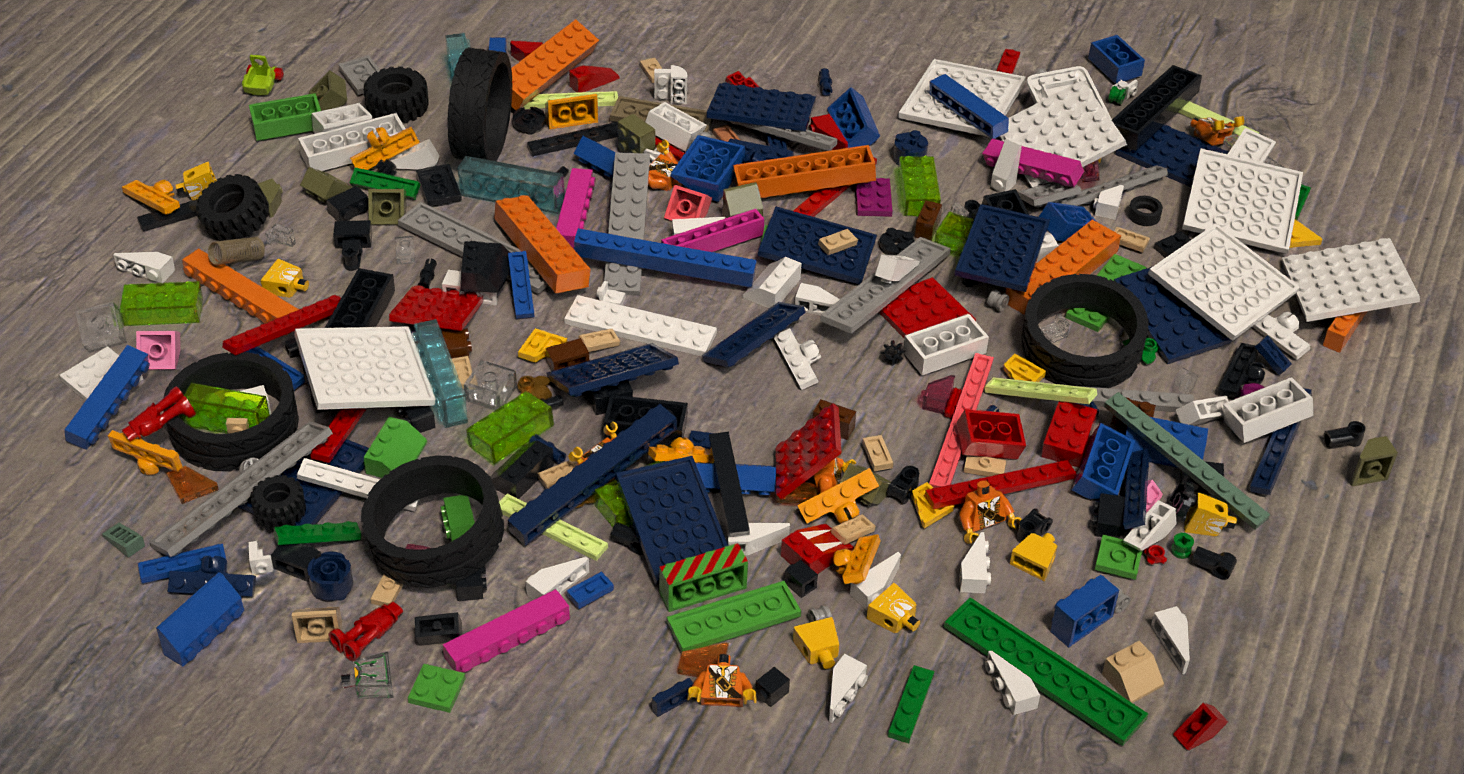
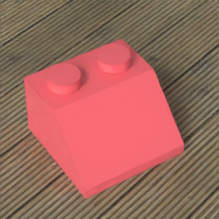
M674 185L664 218L671 221L672 219L704 218L707 215L712 197Z

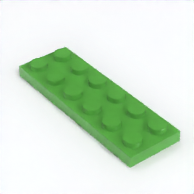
M1114 254L1097 276L1114 281L1115 278L1146 269L1147 267ZM1070 308L1066 312L1065 318L1099 332L1110 317L1091 309Z
M781 581L668 616L667 624L682 654L801 617V609L785 581Z

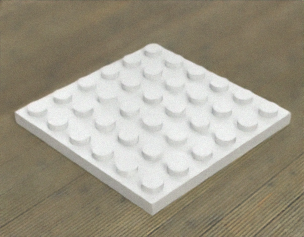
M934 59L899 111V118L988 137L930 95L929 81L946 74L1006 116L1025 84L1026 77Z
M1083 80L1009 117L1008 132L999 136L1001 141L1004 142L1009 137L1022 143L1024 147L1079 160L1082 167L1127 145L1124 137ZM1023 174L1031 188L1050 183L1047 180Z
M1200 149L1182 229L1202 233L1217 223L1243 244L1287 254L1303 172Z
M1217 223L1150 268L1148 272L1152 278L1232 341L1295 295L1300 289L1297 284Z
M1390 238L1282 257V264L1288 278L1300 287L1295 295L1307 322L1420 302V296Z
M409 327L295 329L294 335L317 410L435 405L436 399Z

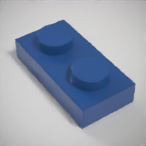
M601 571L568 589L567 596L580 609L613 591L614 584Z

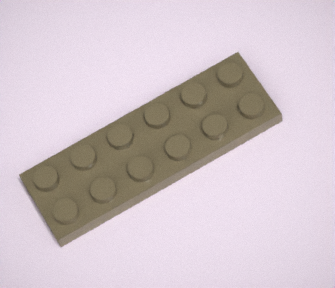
M619 96L610 114V121L617 122L634 114L646 122L649 111L662 103ZM671 105L705 123L707 126L703 132H709L714 119L707 118L706 110Z

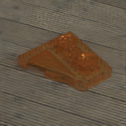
M183 466L178 472L173 470L166 473L181 504L219 490L218 484L215 481L187 466Z
M804 482L783 499L777 496V503L801 504L817 496V486Z
M729 643L682 651L678 674L698 677L702 671L707 670L709 664H717V656L719 654H727Z

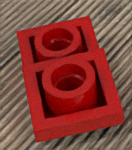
M739 71L726 76L725 79L731 85L759 87L751 77L745 78Z

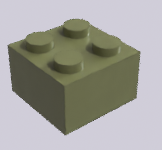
M634 114L618 121V149L621 152L644 154L645 149L655 150V129Z

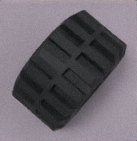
M274 475L272 478L267 477L264 481H259L258 486L253 487V492L250 495L255 520L259 522V525H265L267 529L283 525L294 526L296 525L295 522H299L302 516L305 515L306 504L303 488L299 481H295V478H287L286 475H282V477Z

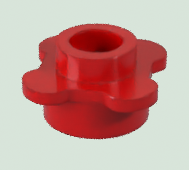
M1152 545L1144 550V554L1148 558L1147 563L1154 565L1167 562L1163 547Z

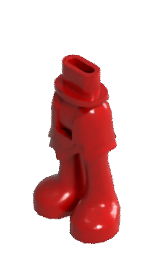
M176 386L156 405L152 403L146 410L128 422L129 426L122 429V432L131 442L137 437L141 439V436L146 437L157 432L168 421L180 414L192 418L196 416V413L187 398ZM170 407V408H169L168 410H166L164 413L160 414V412H162V411L165 410L166 408Z
M393 601L388 605L383 604L367 615L360 617L359 620L354 622V627L344 633L338 628L331 630L328 633L329 639L339 653L344 652L348 660L355 661L373 639H380L398 621V616L403 613V609ZM361 634L363 635L361 638H359L358 640L354 641V640L357 639Z

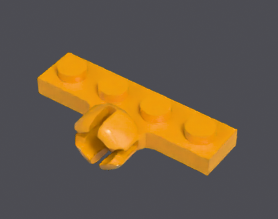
M379 127L376 128L379 137H376L373 131L367 135L370 147L352 156L350 159L356 168L368 170L376 166L381 159L383 161L386 158L390 159L420 142L412 127L393 136H389L385 128Z
M135 180L122 186L123 193L164 214H170L180 208L179 201L173 199L174 193H169L173 191V186L169 181L160 180L153 186H148Z
M114 430L108 434L113 449L134 456L137 459L138 468L143 474L154 475L158 473V466L177 472L182 468L179 454L174 450H168L138 438L129 442L124 433Z
M686 437L676 438L671 443L672 448L666 445H657V447H649L648 455L654 461H670L693 456L695 462L714 463L711 449L694 446L693 442Z
M869 468L797 506L807 524L831 512L839 523H843L849 520L844 510H848L852 519L859 515V508L855 500L878 488L879 485Z
M879 534L859 537L853 551L841 549L835 552L834 564L839 566V570L836 571L843 575L845 584H859L865 581L881 542Z

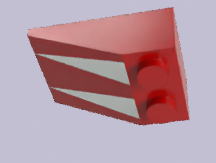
M821 524L798 529L782 539L781 557L790 565L802 560L819 574L834 564V554L837 550L848 549L853 551L854 547L850 543L844 545L831 533L832 528L830 526Z

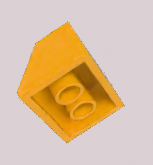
M597 94L548 100L545 103V118L549 130L598 123Z

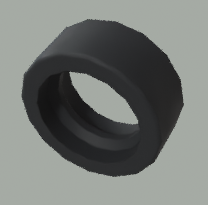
M1137 196L1130 202L1128 216L1135 224L1153 226L1160 221L1163 206L1159 200L1151 196ZM1137 209H1148L1153 213H1143Z

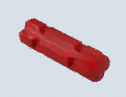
M956 387L952 389L944 411L946 418H953L962 393L961 389Z

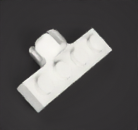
M1284 312L1276 318L1267 315L1252 326L1264 337L1268 335L1279 348L1296 360L1310 350V345L1294 334L1299 329V321L1295 315L1290 316L1291 312Z
M790 328L774 335V340L800 389L803 390L818 383V379L810 366L811 363L821 358V354H818L819 349L814 344L815 342L808 340L799 344Z

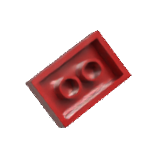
M1059 401L1043 443L1041 457L1057 462L1068 460L1071 466L1079 468L1095 424L1098 409L1077 403Z
M964 409L957 421L963 455L1018 459L1026 447L1019 414Z

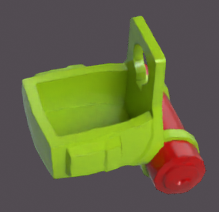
M250 55L251 64L248 65L242 81L243 90L249 94L268 95L273 88L274 81L283 79V69L277 66L270 67L265 56ZM255 59L263 61V64L259 65Z

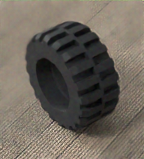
M400 66L398 68H383L379 72H374L364 83L363 90L366 110L374 119L397 113L401 122L405 124L411 120H416L417 117H421L428 108L427 82L418 71H413L411 68Z
M235 174V176L226 175L225 178L220 177L216 182H211L208 185L209 187L202 191V195L197 200V217L208 234L219 241L252 236L253 232L258 231L261 228V224L265 223L269 213V202L260 186L254 179L246 175L242 176L241 174ZM237 204H240V205L237 206L235 209H233V210H231V211H229V212H226L229 208H231V207H233V206H235V205H237Z

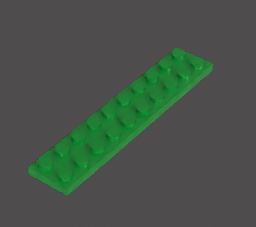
M971 597L944 622L946 629L987 656L988 651H993L1030 677L1039 691L1122 746L1148 718L1149 714Z

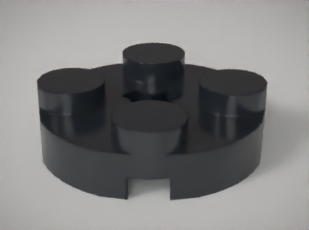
M525 107L519 108L513 113V127L526 132L528 135H532L535 131L540 130L546 125L545 113L537 107H530V109L526 110Z
M888 228L880 237L879 247L883 249L885 255H898L915 241L912 232Z
M1183 481L1184 484L1179 483L1176 486L1169 500L1173 502L1172 507L1176 508V521L1181 523L1185 521L1189 508L1193 507L1197 500V496L1194 495V486Z

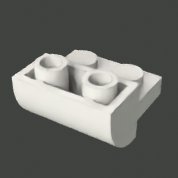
M671 65V69H655L654 99L671 100V104H687V72L675 65Z

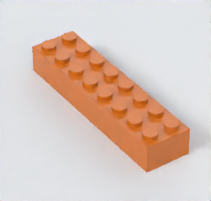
M575 19L511 68V106L515 110L524 107L534 97L589 56L597 46L599 39Z
M869 145L733 165L736 187L756 182L761 198L876 181L875 161Z
M528 195L496 201L494 219L519 250L526 251L528 261L555 294L589 287V266Z
M1091 220L1036 263L1026 292L1006 288V295L1009 296L1007 305L1025 315L1029 299L1031 300V296L1037 288L1063 275L1091 274L1118 252L1121 235Z

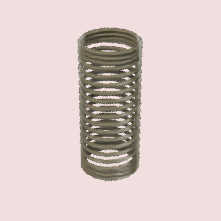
M258 237L215 241L209 245L208 257L214 265L255 261L262 259L265 246Z

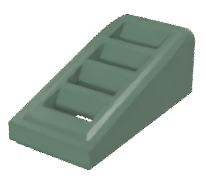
M117 523L102 533V536L128 558L145 547L143 537L121 523Z

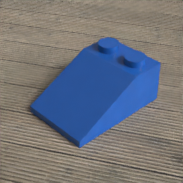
M1048 202L1039 215L1041 218L1050 219L1048 231L1056 241H1066L1091 220L1096 221L1082 206Z

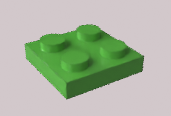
M1103 535L1095 570L1136 580L1142 551L1123 543V539Z
M423 664L408 696V703L450 713L466 679L465 673Z

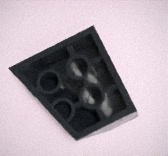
M464 241L461 291L498 293L506 282V277L508 274L510 275L508 253L511 252L501 243Z

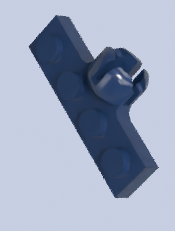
M731 138L728 141L745 146L743 163L794 156V151Z
M204 556L201 559V568L197 572L170 571L167 592L195 594L220 572L241 597H254L256 576L228 574L227 559L221 556Z

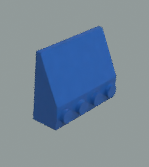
M698 135L671 172V177L690 190L712 197L713 201L719 202L723 196V189H728L735 178L733 165L743 164L745 146Z

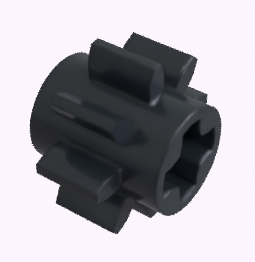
M387 158L385 161L381 159L376 165L378 168L376 172L392 176L397 173L394 170L397 166Z
M892 340L891 346L884 344L886 349L881 354H885L887 357L885 361L892 360V363L896 364L897 358L903 360L901 355L906 350L901 349L902 343L895 345V341ZM890 350H897V354H890Z

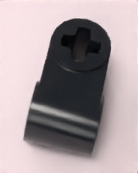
M342 240L344 268L349 271L358 269L363 253L362 240Z
M915 466L904 467L889 484L886 495L894 496L900 499L903 504H906L912 495V490L918 487L920 474L918 468Z
M1034 508L1020 521L1017 541L1021 543L1031 533L1039 536L1045 534L1050 529L1053 519L1050 517L1046 518L1039 513L1038 509Z

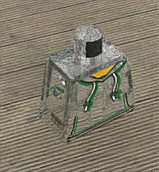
M388 651L355 660L353 662L354 673L341 675L342 688L356 687L357 698L359 699L394 698Z

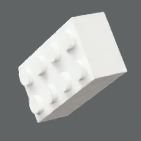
M967 314L905 335L903 350H906L904 354L919 373L925 375L974 358L975 353L985 354L987 352L989 336L971 315Z
M1291 377L1224 403V422L1245 443L1313 416V398Z

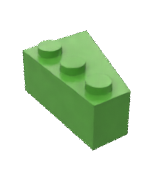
M465 495L443 498L444 506H440L447 539L450 538L451 542L462 536L475 523L469 498Z

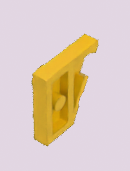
M1294 219L1289 248L1321 245L1322 238Z
M535 328L519 349L518 357L537 362L546 357L547 347L568 342L567 338Z
M1015 353L1007 360L1003 367L1008 377L1014 380L1040 382L1046 374V370Z
M928 482L912 490L911 495L924 529L954 510V505L932 509L924 496L925 490L933 488Z

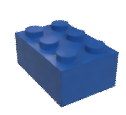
M1118 35L1091 42L1088 59L1115 84L1120 80L1127 81L1142 76L1145 59Z
M1102 575L1088 580L1083 587L1075 589L1070 596L1060 599L1056 603L1050 632L1068 648L1113 617L1119 589Z

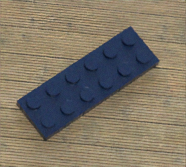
M783 302L776 303L702 355L704 362L725 367L734 366L738 360L748 356L754 349L761 347L762 343L772 339L775 334L786 329L792 322L799 320L806 313L804 306Z

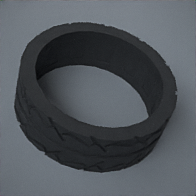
M466 48L458 59L450 88L447 117L449 147L453 157L456 159L475 160L492 164L497 161L501 154L508 131L512 104V69L508 54L505 52Z
M1093 274L1063 275L1050 280L1051 282L1044 283L1036 289L1031 296V300L1029 299L1025 310L1021 335L1022 350L1027 361L1046 370L1044 377L1046 380L1060 385L1111 388L1132 376L1138 368L1137 364H1140L1149 329L1145 308L1133 292L1120 283ZM1068 308H1086L1101 312L1116 320L1128 334L1130 342L1121 350L1112 354L1099 357H1085L1071 354L1052 344L1043 335L1038 324L1042 319L1056 311Z
M228 352L215 354L185 367L171 380L165 390L164 397L169 394L172 388L177 386L191 406L194 407L205 398L219 392L232 389H250L264 385L266 393L274 397L279 404L273 413L258 425L243 431L227 434H213L196 430L185 424L184 419L186 416L180 414L166 423L171 444L175 451L179 452V456L186 462L211 471H239L240 464L244 460L249 458L260 459L295 433L298 428L299 416L293 383L287 371H284L283 367L276 361L249 352H243L238 355Z
M435 455L423 457L420 460L415 459L390 471L388 475H384L373 486L361 510V522L364 524L362 528L376 565L387 577L407 586L433 588L452 584L469 577L494 556L504 534L503 513L491 477L477 464L459 457ZM441 493H457L469 496L483 505L481 513L473 526L462 536L445 545L415 550L395 546L384 539L385 532L397 513L418 499Z

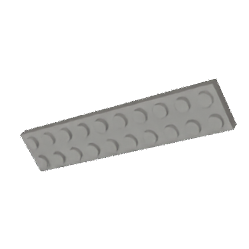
M615 152L608 234L644 240L650 154ZM606 262L604 281H608V290L624 292L625 295L640 296L642 268Z
M422 202L398 220V226L462 257L464 241L501 243L511 253L521 252L518 248ZM528 261L531 291L539 294L548 284ZM508 274L506 278L511 280V275Z
M922 237L918 238L898 255L918 260L919 265L900 281H892L891 284L881 281V277L875 276L876 272L823 312L820 321L852 334L949 256L951 248Z
M309 421L150 541V545L154 550L169 557L178 555L182 552V548L198 540L199 535L212 529L220 519L229 516L237 506L245 504L248 498L251 497L253 487L258 486L259 481H264L267 477L272 478L274 475L280 477L281 473L293 467L296 461L309 455L313 448L326 442L328 437L333 434L327 426Z

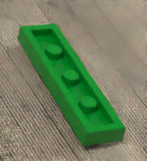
M356 167L349 182L352 186L365 189L406 190V198L413 200L416 199L421 185L418 181Z
M351 521L274 527V537L278 545L361 540L362 533L357 522Z
M916 665L913 666L889 729V738L910 743L935 671Z

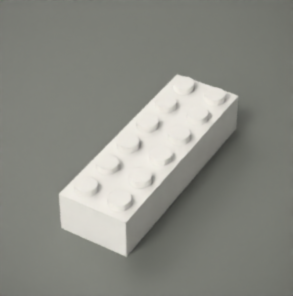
M397 113L298 138L300 153L307 167L320 171L352 164L350 159L352 156L370 147L367 139L369 132L373 131L375 136L379 137L376 128L383 127L389 136H393L405 130V127Z

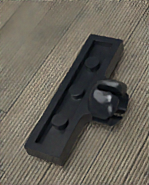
M1240 344L1218 388L1219 395L1237 398L1244 383L1261 384L1263 382L1265 371L1262 368H1265V365L1255 362L1259 354L1255 345Z

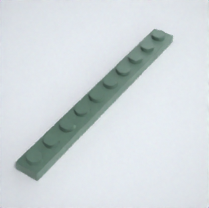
M1117 392L1105 402L1104 407L1215 498L1225 502L1231 511L1256 530L1269 519L1270 514L1122 394Z

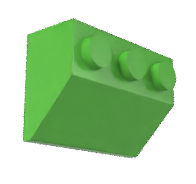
M388 417L364 456L366 474L382 478L398 466L418 459L427 444V439L408 421Z

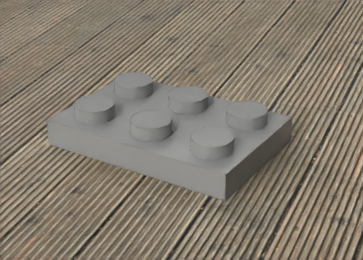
M369 55L338 64L339 70L358 95L364 94V83L368 77L372 76L374 72L380 71Z
M1050 182L1018 191V194L1022 200L1034 207H1042L1048 202L1056 203L1059 202V199L1073 198L1075 195L1081 194V188L1078 185L1071 187Z

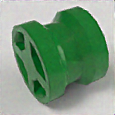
M1113 86L1108 101H1115L1117 104L1122 105L1126 96V89H1118L1117 86Z
M1187 533L1176 534L1171 546V553L1180 559L1188 558L1194 545L1193 537Z

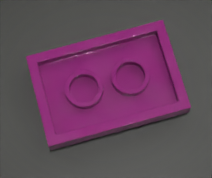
M876 178V181L855 184L857 216L892 217L890 178Z

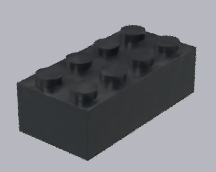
M610 395L604 427L607 425L610 430H613L610 423L615 422L618 426L615 433L618 435L621 431H625L632 426L634 421L645 416L650 409L661 404L676 417L677 430L658 445L671 446V443L676 438H684L688 418V403ZM604 433V439L607 437L611 439V436Z

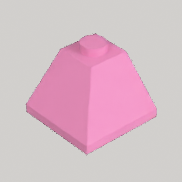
M136 331V349L148 354L149 369H176L180 355V332Z

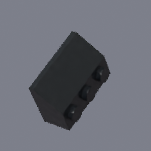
M538 440L520 447L490 476L495 489L505 495L509 494L520 499L539 480L538 473L554 465L553 448Z

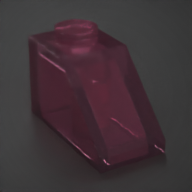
M1098 159L1083 167L1082 183L1100 181Z
M954 375L928 383L926 390H922L920 401H923V410L944 415L947 402L954 388Z

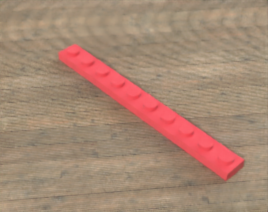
M975 353L929 483L933 488L952 484L962 454L957 421L964 409L977 410L994 357Z

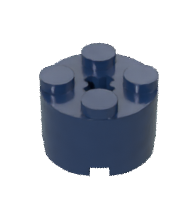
M918 130L897 134L894 142V162L900 167L902 165L907 166V169L922 167L927 159L928 140Z
M330 551L321 554V557L316 560L313 558L310 561L308 576L314 597L322 600H344L353 587V576L349 560L342 553Z

